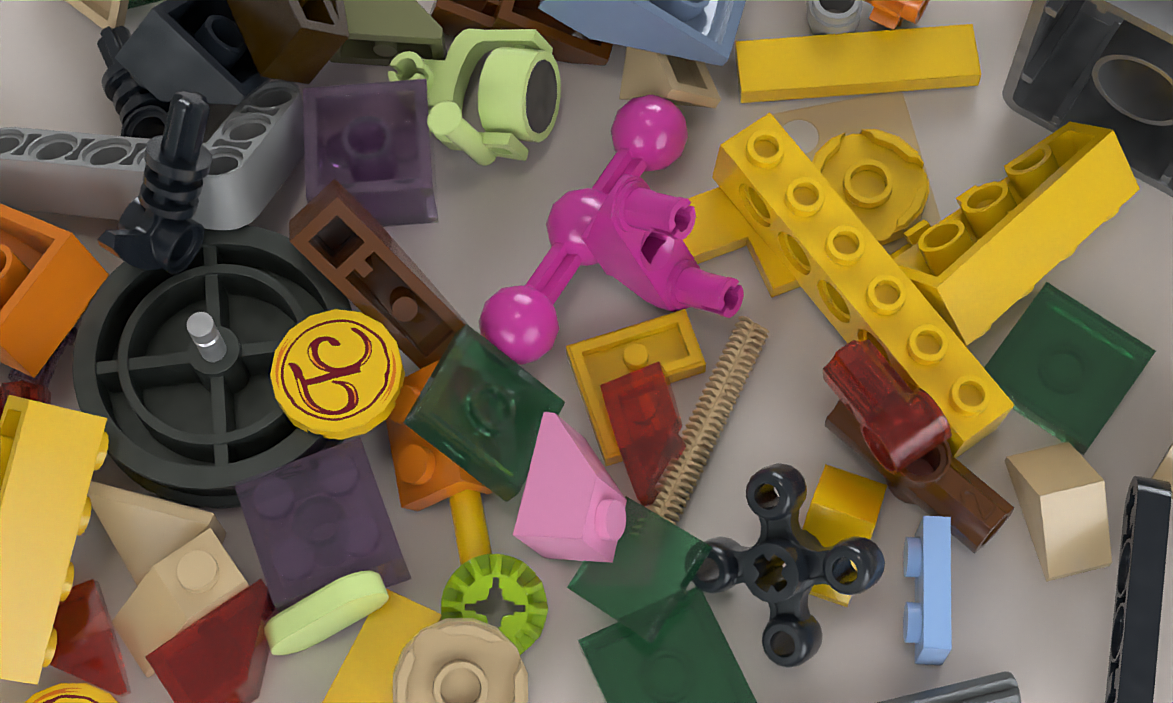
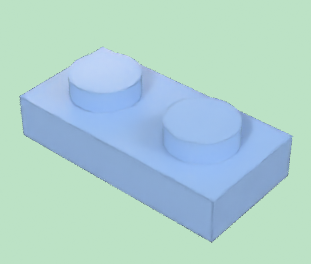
M923 516L915 537H906L904 542L903 572L904 577H915V602H905L903 638L905 643H915V664L942 665L952 650L951 517Z

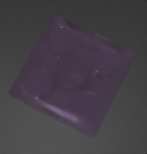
M426 79L303 88L307 203L319 194L333 179H336L383 227L439 222L434 134L427 125V116L431 110Z
M360 437L234 483L273 605L279 613L331 582L355 572L370 570L379 573L385 588L412 579Z

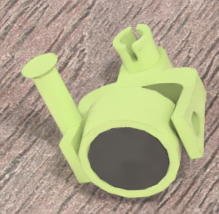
M466 29L455 37L445 61L422 59L417 53L407 51L396 55L390 63V66L398 72L397 74L395 71H388L390 82L397 88L399 96L413 109L429 113L427 125L435 137L451 150L464 151L477 164L482 166L492 164L497 156L526 161L529 150L520 141L539 143L545 140L554 127L559 111L561 79L558 64L552 55L553 48L536 29ZM492 51L486 59L480 75L478 112L485 132H478L462 118L463 102L470 76L477 62L485 53Z

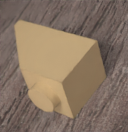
M209 528L153 565L111 623L144 675L149 678L260 603V600L217 536Z

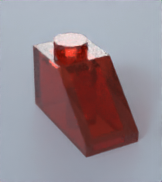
M260 578L155 649L145 658L174 703H252L259 698L270 651L264 634V627L273 616L278 614L280 606Z

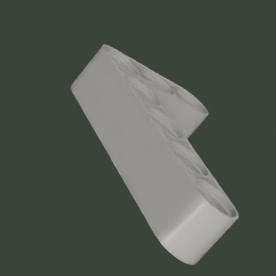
M284 80L268 82L241 102L206 144L202 143L212 155V164L209 174L202 178L203 187L198 197L197 211L192 219L202 224L204 229L233 230L251 223L259 216L307 153L306 130L307 149L308 142L310 141L311 145L312 139L300 89L297 84ZM19 127L0 128V203L16 210L120 220L127 206L139 196L140 187L143 184L144 169L147 165L144 160L146 144L150 139Z

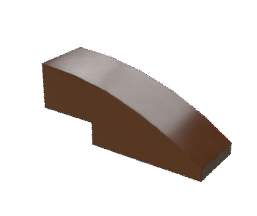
M434 0L429 14L443 28L444 34L454 38L466 29H536L553 48L552 55L559 62L605 66L609 61L613 47L612 43L589 39L538 9L541 0Z

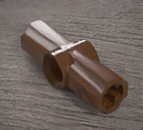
M864 381L856 386L853 385L838 400L836 406L825 420V427L885 477L888 489L896 498L905 503L918 505L930 516L951 517V534L974 554L990 541L1014 510L1010 503L952 456L949 443L940 433L931 428L915 425ZM910 457L922 458L933 467L934 472L923 476L915 475L905 468L902 461Z

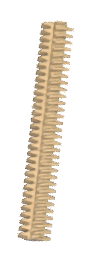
M748 316L738 317L739 322L735 323L736 328L731 331L733 335L729 336L728 339L730 341L725 344L727 348L722 350L723 355L719 356L720 361L715 364L717 368L712 370L714 375L709 376L710 382H707L705 384L707 388L702 390L704 395L698 398L701 402L696 403L697 409H694L692 411L694 415L689 417L691 422L686 423L687 429L682 431L684 436L678 439L681 443L675 445L678 450L672 451L674 457L668 459L671 464L665 465L667 471L661 474L664 478L658 480L661 485L655 486L657 492L651 494L654 499L648 500L650 506L644 508L647 513L641 514L640 517L643 520L637 522L640 527L634 528L633 531L636 534L631 535L640 546L649 549L654 554L662 555L658 549H666V544L662 543V540L669 543V537L665 534L672 536L673 530L669 526L676 529V522L672 520L680 521V516L676 512L682 515L683 508L679 507V505L686 508L685 500H690V494L686 493V491L693 494L692 486L696 487L697 480L695 479H700L699 472L703 473V467L707 465V459H710V452H713V445L717 444L716 440L720 438V431L723 432L724 429L722 427L727 424L726 420L730 417V411H733V404L736 405L737 402L735 400L740 397L738 393L743 390L742 387L746 384L745 380L749 378L748 373L753 370V364H756L755 360L759 357L757 353L762 351L761 347L765 345L764 340L769 337L767 335L769 330L761 327L758 323H754Z

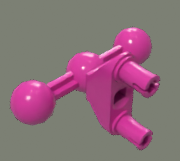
M653 94L634 97L617 111L611 127L615 155L592 188L568 191L552 205L546 221L549 242L552 247L526 285L501 288L485 301L478 321L480 335L487 351L504 363L523 365L536 362L552 349L559 331L556 310L553 305L579 266L600 264L606 275L613 276L646 302L671 312L693 307L731 318L739 311L744 297L743 288L741 285H738L739 281L732 277H725L701 270L682 240L691 233L695 224L696 211L694 206H690V200L684 197H674L655 192L640 177L643 172L666 169L681 157L688 139L686 121L680 109L671 101Z

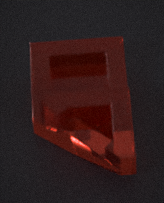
M660 361L600 385L624 465L636 497L643 507L653 504L659 494L655 486L671 458L679 460L687 446L678 434L683 425L668 373Z
M91 579L72 586L68 597L64 601H59L53 624L57 632V644L50 665L123 697L131 693L124 662L100 584L95 579Z

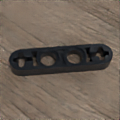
M1134 476L1127 492L1123 514L1105 703H1153L1172 491L1171 484L1168 481Z

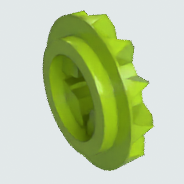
M485 554L468 560L456 569L445 585L441 598L442 620L446 618H474L488 624L486 615L476 614L475 610H465V604H476V601L486 600L489 595V589L492 588L493 577H498V588L501 589L502 598L506 601H513L514 605H523V611H513V614L503 615L500 620V626L497 627L517 647L521 655L541 636L546 621L548 604L542 581L527 564L508 555Z

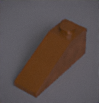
M333 179L289 221V241L363 314L382 323L397 342L398 348L419 369L438 360L441 361L472 333V329L383 226L336 179Z

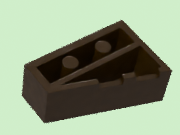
M227 0L232 16L241 31L252 56L253 63L261 77L309 85L349 38L344 0Z

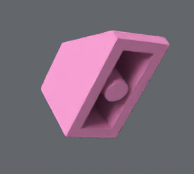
M543 412L513 536L544 558L613 563L618 539L623 535L626 526L625 507L627 500L587 440L556 413Z

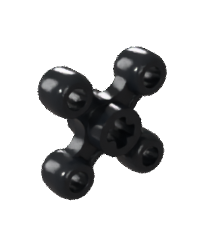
M777 463L757 471L751 476L746 486L748 506L759 517L761 524L760 537L756 544L751 547H744L732 538L721 536L708 539L692 551L688 559L687 570L691 581L703 592L716 594L727 591L736 584L745 583L754 596L764 602H768L770 617L762 633V646L765 654L772 662L778 666L790 668L800 666L818 652L822 644L823 633L821 626L816 618L810 614L808 608V595L812 587L818 584L830 585L832 589L840 594H861L880 580L884 572L885 560L878 545L868 538L853 536L841 540L834 546L823 547L814 535L801 529L799 510L807 496L805 479L799 470L793 466ZM851 561L856 565L857 570L853 568Z

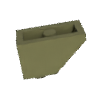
M344 0L349 38L333 55L330 62L390 66L391 61L396 55L407 51L417 53L422 59L445 61L447 50L443 28L416 0Z

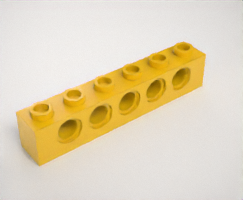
M769 112L720 144L712 175L714 181L763 241L794 275L798 284L909 420L918 427L931 428L940 433L949 443L952 456L958 458L995 431L1015 406L1014 403L774 116Z

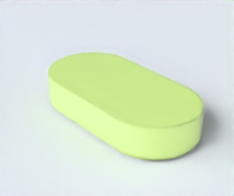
M367 570L341 577L273 616L266 623L263 632L273 655H288L308 649L378 610L388 601L389 595L381 575L377 572Z

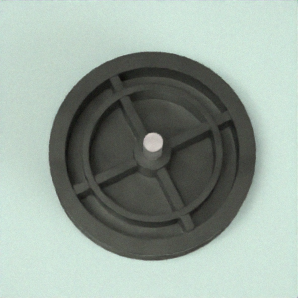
M249 225L233 230L204 229V239L198 254L182 272L173 275L162 268L145 270L123 262L99 287L81 319L73 350V384L81 412L107 418L104 431L107 432L109 439L108 455L130 479L163 499L197 508L222 509L252 505L274 498L300 484L295 483L281 488L300 479L278 481L277 477L279 475L301 468L305 471L289 473L285 475V478L296 476L310 477L314 474L310 463L315 461H325L326 463L345 440L324 438L321 434H314L308 430L305 432L293 425L280 408L273 390L270 373L275 350L287 332L310 315L334 309L352 311L350 302L289 241L288 237L274 231Z

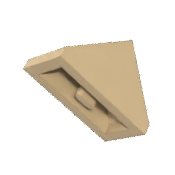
M1069 441L1007 456L1005 464L1046 582L1109 567L1112 564L1105 481Z

